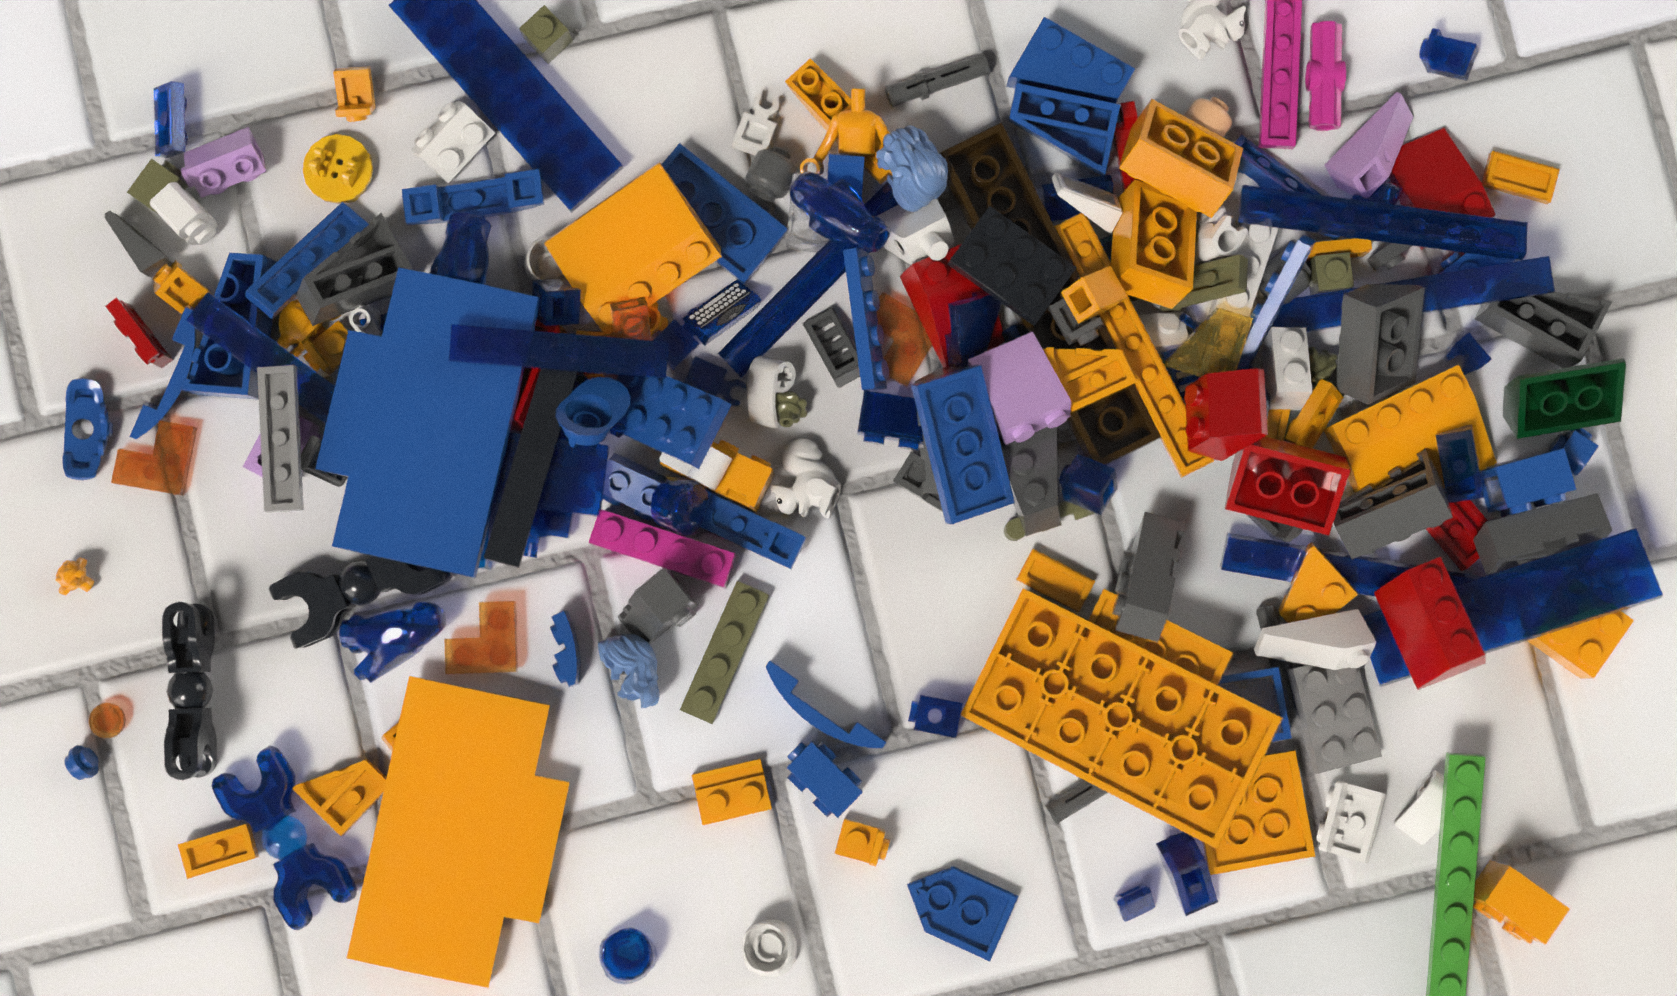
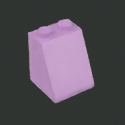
M1033 332L968 359V367L972 365L982 366L997 432L1005 445L1014 441L1018 443L1026 441L1036 431L1046 427H1058L1070 417L1071 400Z

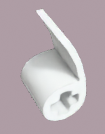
M758 356L752 361L747 382L748 412L752 423L779 428L775 406L776 392H787L793 386L796 372L792 363L766 356Z
M710 447L699 469L664 453L661 454L659 461L708 488L716 490L732 458Z
M1434 770L1425 778L1417 791L1418 798L1394 822L1398 828L1422 845L1440 829L1444 776L1437 770Z

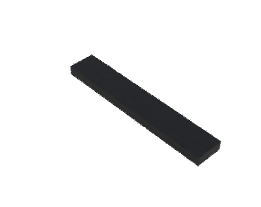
M548 352L545 353L484 559L520 568L562 428L556 419V408L573 391L581 365L579 361Z

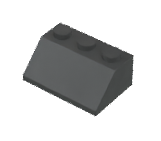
M1367 284L1343 294L1339 356L1336 370V389L1339 392L1369 405L1415 383L1425 287L1420 285Z

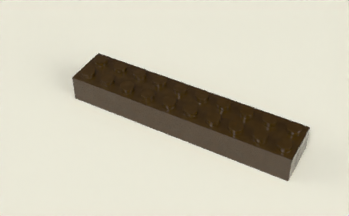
M1002 122L938 153L947 162V184L971 231L988 207L991 206L1073 264ZM1077 270L1074 271L1050 306L1064 298L1061 293L1063 290L1081 279ZM1049 309L1045 311L1035 326L1012 311L1023 335L1033 332L1042 349L1047 347H1054V349H1116L1104 324L1097 330L1099 336L1082 346H1080L1078 341L1068 345ZM1134 384L1070 413V417L1067 418V422L1093 472L1157 441L1161 437Z

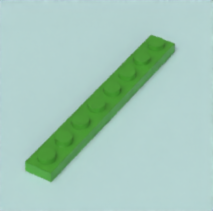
M1446 752L1426 996H1466L1486 758L1479 754Z

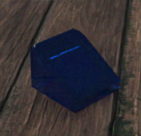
M1143 883L1115 896L1113 899L1122 920L1125 922L1155 908L1152 892Z

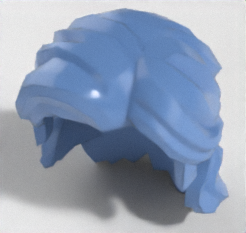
M908 125L904 129H896V131H891L890 134L888 133L884 136V147L876 152L877 165L879 169L891 170L893 176L888 175L887 182L891 185L893 197L899 206L907 211L916 212L922 207H926L932 200L938 199L947 186L948 165L945 158L938 154L932 141H929L927 134L915 126Z
M634 634L615 635L606 638V640L599 641V656L605 666L611 669V680H620L619 677L622 672H625L627 675L621 685V690L617 692L618 696L622 699L627 698L630 701L640 699L641 708L656 705L660 695L657 684L659 679L657 675V659L649 643Z

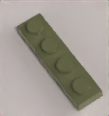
M736 581L681 705V711L713 724L769 598V594Z

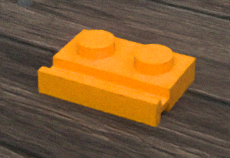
M761 758L691 775L702 825L772 809Z

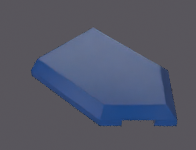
M954 866L907 884L926 933L990 962L1019 897L1018 895Z

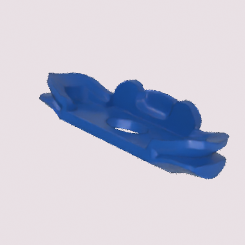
M84 378L74 379L70 381L66 390L62 464L66 477L74 480H89L96 477L101 457L104 456L109 437H112L113 423L109 419L107 404L104 403L100 382ZM86 419L92 423L94 430L89 438L78 439L74 436L72 428L76 421Z

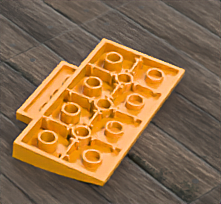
M1023 588L960 716L1217 849L1283 717L1219 686L1218 684L1234 653L1181 626L1166 620L1158 642L1116 630L1118 616L1112 614L1117 595L1106 589H1103L1089 620Z
M409 676L348 949V959L489 988L504 917L534 923L540 922L570 784L569 781L535 775L550 707L549 704Z

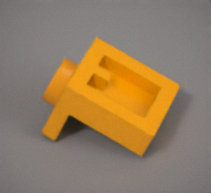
M176 260L171 266L164 264L153 277V280L156 282L153 285L154 293L180 314H183L187 305L194 307L196 312L211 295V291L182 268V264Z
M338 320L312 342L306 340L302 343V346L307 351L303 357L316 372L322 369L331 375L340 368L348 330Z
M844 818L835 854L866 862L876 867L878 859L885 860L890 840L884 838V829Z

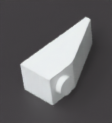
M1355 609L1262 628L1254 651L1257 656L1338 670L1348 667L1359 668L1367 664L1376 645V640L1360 611Z

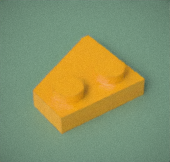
M1054 347L1043 349L1071 400L1070 413L1137 382L1122 350L1054 349Z
M1312 542L1307 545L1306 555L1299 570L1295 572L1289 593L1284 596L1278 610L1287 623L1335 614L1358 595L1353 586Z
M367 759L297 784L292 789L340 836H344L383 795L387 777Z

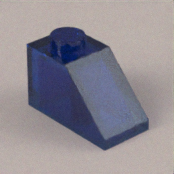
M1181 832L1156 843L1163 867L1185 916L1218 903L1206 859L1193 836Z

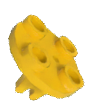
M334 134L323 137L314 143L305 155L302 169L305 183L314 195L326 202L337 204L342 202L353 203L359 199L371 182L373 160L365 147L350 136ZM339 160H343L342 165H338ZM338 173V177L333 178V174Z

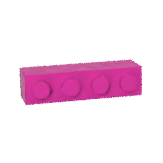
M602 509L599 510L588 542L592 545L661 568L664 567L665 569L725 589L737 556L733 552Z

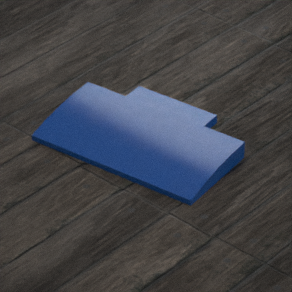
M398 267L382 336L348 330L315 467L319 471L348 477L332 547L476 578L541 299L539 297Z

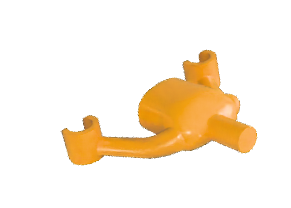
M852 88L851 109L843 110L832 117L827 133L815 156L803 160L800 164V173L803 176H807V167L810 162L816 165V176L822 175L824 172V164L822 162L833 146L837 136L839 137L838 153L875 154L876 131L884 147L883 138L889 131L879 115H876L873 111L865 110V89Z

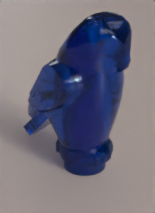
M804 172L792 184L790 188L791 200L801 211L810 217L808 226L824 238L832 241L852 242L869 254L881 250L888 241L891 232L890 228L864 205L859 192L844 179H840L832 184L817 173Z
M459 212L450 215L442 249L433 261L430 274L485 285L489 268L487 240L492 227L490 222L484 216L474 213L472 215Z
M418 602L415 603L412 609L392 610L368 618H364L361 615H353L349 620H343L339 629L341 645L344 648H349L353 654L368 653L354 669L355 676L359 680L367 679L372 683L418 654L424 645L437 637L446 627V614L435 603Z

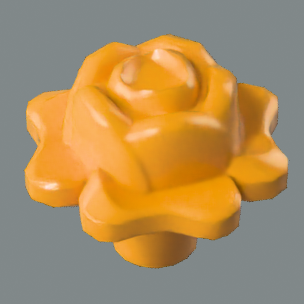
M79 557L76 562L72 560L63 562L55 578V581L61 585L59 588L60 594L66 596L70 591L77 588L88 592L92 588L94 580L86 576L85 567L87 559Z

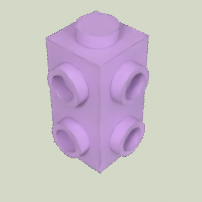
M249 127L183 153L185 167L181 168L182 175L189 188L195 186L201 198L210 194H220L232 185L242 181H252L258 178L260 174L266 172L264 155Z

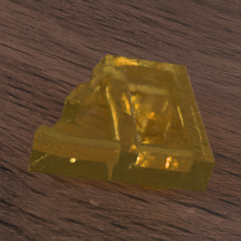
M1215 308L1165 361L1164 366L1198 377H1202L1207 373L1237 370L1253 318L1222 308Z

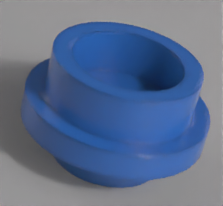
M76 745L69 750L68 756L65 757L66 769L78 780L92 778L99 771L98 757L90 748Z

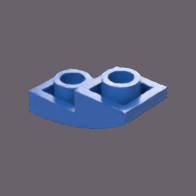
M561 611L551 616L554 625L550 626V630L557 644L561 645L564 643L566 649L554 654L557 663L552 666L561 684L567 682L569 687H574L580 682V648L568 611Z

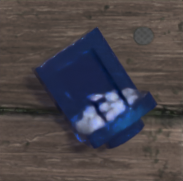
M1432 28L1429 38H1425L1421 44L1419 57L1428 73L1467 81L1479 48L1476 43L1443 37L1440 29Z

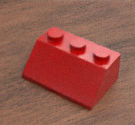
M1265 436L1235 453L1225 509L1329 536L1351 469L1344 456Z
M1441 557L1406 570L1374 592L1417 691L1486 663V654Z

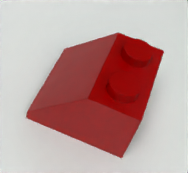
M1255 368L1207 373L1185 387L1186 434L1189 452L1223 461L1268 435L1263 369Z

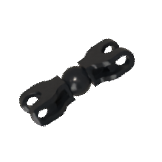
M371 556L365 559V561L350 563L341 571L340 575L332 574L328 577H323L316 573L295 572L273 583L268 590L274 600H288L298 596L308 605L309 616L307 622L298 630L292 632L290 636L295 649L306 648L334 636L341 626L344 614L348 610L356 607L355 605L363 606L370 604L377 599L380 592H389L397 589L406 594L423 595L446 584L451 580L452 576L450 572L431 568L420 570L413 564Z
M175 602L164 610L162 616V642L168 661V673H175L169 680L166 690L169 702L175 709H168L169 721L164 738V764L169 776L177 780H186L192 777L200 778L211 774L217 763V738L212 723L211 708H205L211 700L213 693L211 680L205 672H211V656L215 644V625L213 612L207 606L196 603ZM179 612L176 626L173 620L176 613ZM200 614L202 615L204 620L202 626L200 621ZM203 754H204V755H205V758H206V763H205V765L202 767V764H203ZM178 756L181 770L176 766V758Z

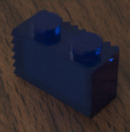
M864 390L857 435L864 436L863 442L884 445V440L887 439L899 441V448L919 450V445H923L922 427L918 426L915 399Z

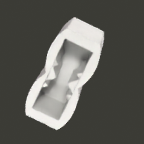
M169 183L150 200L151 207L180 238H185L191 245H203L215 235L217 221L189 191L184 190L178 183Z

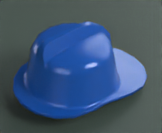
M607 377L588 379L556 408V419L569 439L570 447L576 448L578 445L592 446L605 440L611 428L626 414L630 407L631 396L623 384Z

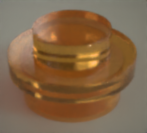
M102 703L96 706L89 716V726L92 732L101 738H113L119 735L126 723L124 711L113 703Z

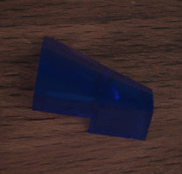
M984 290L972 293L971 298L948 303L951 333L945 335L949 367H968V359L987 352L1002 303Z

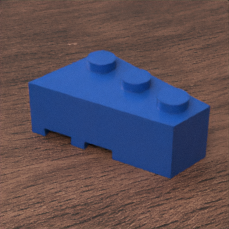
M1044 17L1009 75L1006 87L1015 88L1016 84L1019 83L1116 104L1130 81L1135 68Z
M1017 83L1008 121L1100 176H1104L1120 104Z

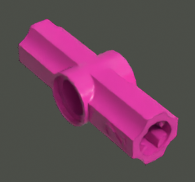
M1322 21L1312 23L1310 26V60H1308L1306 66L1305 87L1306 91L1309 92V129L1316 131H1330L1341 127V92H1343L1346 82L1345 61H1342V24L1335 21Z

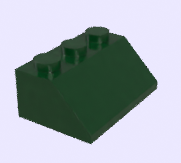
M1624 358L1519 375L1504 387L1503 418L1517 439L1621 422L1626 361Z

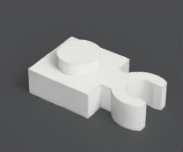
M756 94L752 105L754 115L747 112L743 113L732 142V148L752 155H756L761 150H768L777 123L769 120L776 117L779 109V100L775 99L771 108L764 109L760 106L762 94Z

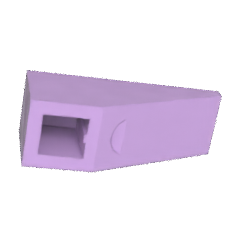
M1396 92L1324 165L1337 188L1364 202L1389 178L1413 119L1402 94Z

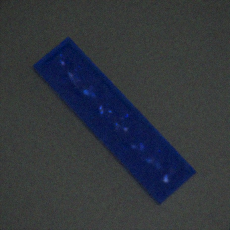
M393 0L388 5L533 170L540 169L543 182L571 213L624 168L620 161L477 0Z
M1637 528L1454 586L1485 654L1648 603L1663 596ZM1382 610L1362 616L1376 640L1370 660L1379 686L1382 687L1411 678Z

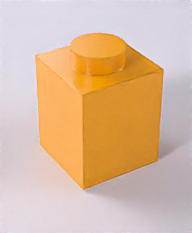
M1111 266L1082 277L1061 292L1078 324L1108 311L1128 297Z

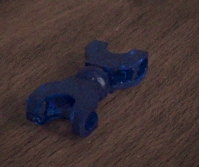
M269 745L257 755L256 762L262 778L260 786L255 791L247 790L239 779L231 773H221L216 776L211 786L226 815L236 820L248 822L255 833L263 830L261 840L264 850L271 857L279 860L273 864L278 874V880L273 892V901L287 925L294 930H301L312 920L313 914L307 899L309 888L312 885L323 887L332 899L338 903H347L353 900L357 895V887L342 860L320 853L314 843L306 845L308 836L305 826L297 818L290 816L296 812L291 802V795L294 791L292 788L295 786L296 780L295 773L283 753L278 748Z

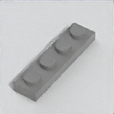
M294 365L257 367L264 512L304 510L297 367Z

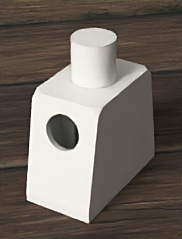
M937 199L932 200L926 207H922L916 212L907 211L897 205L872 218L882 246L910 265L928 257L936 261L943 259L948 253V248L955 242L948 219Z

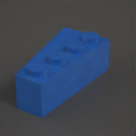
M229 252L214 294L216 300L211 314L206 316L203 325L205 331L199 348L194 350L191 359L193 365L188 379L184 378L181 387L182 391L203 396L259 400L257 367H268L273 319L247 299L245 294L246 290L277 261L265 255Z

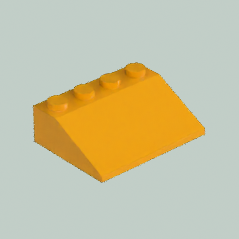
M660 162L544 242L584 308L605 336L722 257L721 247Z
M1459 364L1324 429L1334 453L1347 459L1351 469L1348 481L1354 493L1367 485H1370L1372 489L1376 488L1390 479L1389 471L1396 467L1402 471L1417 462L1419 459L1416 454L1424 449L1427 450L1440 475L1444 488L1497 463L1476 398Z

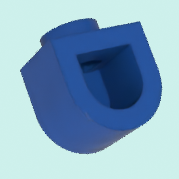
M1580 428L1566 432L1565 435L1560 433L1552 442L1548 451L1552 452L1565 448L1572 475L1576 476L1587 465L1599 445L1591 441L1593 436L1589 432Z

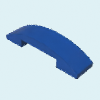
M540 169L507 173L502 178L438 187L434 184L402 189L407 225L481 219L544 205Z
M187 305L172 337L173 341L183 344L185 347L159 406L148 401L143 404L129 436L131 438L138 439L165 416L181 393L184 378L189 376L193 364L191 359L197 344V319L195 308Z
M680 478L665 509L791 570L807 537L767 520Z
M772 661L767 663L766 669L778 692L790 707L812 726L833 738L849 744L883 749L886 741L859 722H856L848 733L791 693L799 680Z

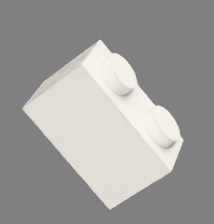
M1271 327L1261 346L1267 409L1302 410L1312 394L1306 328Z

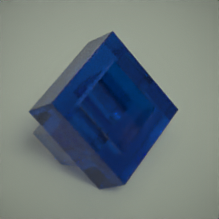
M1470 332L1454 341L1444 355L1446 362L1452 360L1455 356H1462L1465 359L1461 368L1464 375L1482 368L1492 360Z

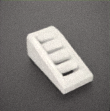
M1060 173L1053 175L1052 181L1058 196L1109 233L1113 231L1123 213L1115 194Z

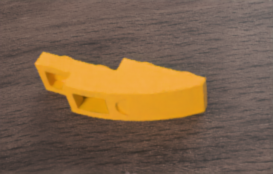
M811 58L785 81L794 95L826 131L835 114L851 109V98ZM876 131L875 154L848 155L864 157V168L881 185L887 180L889 170L878 168L876 152L883 148Z

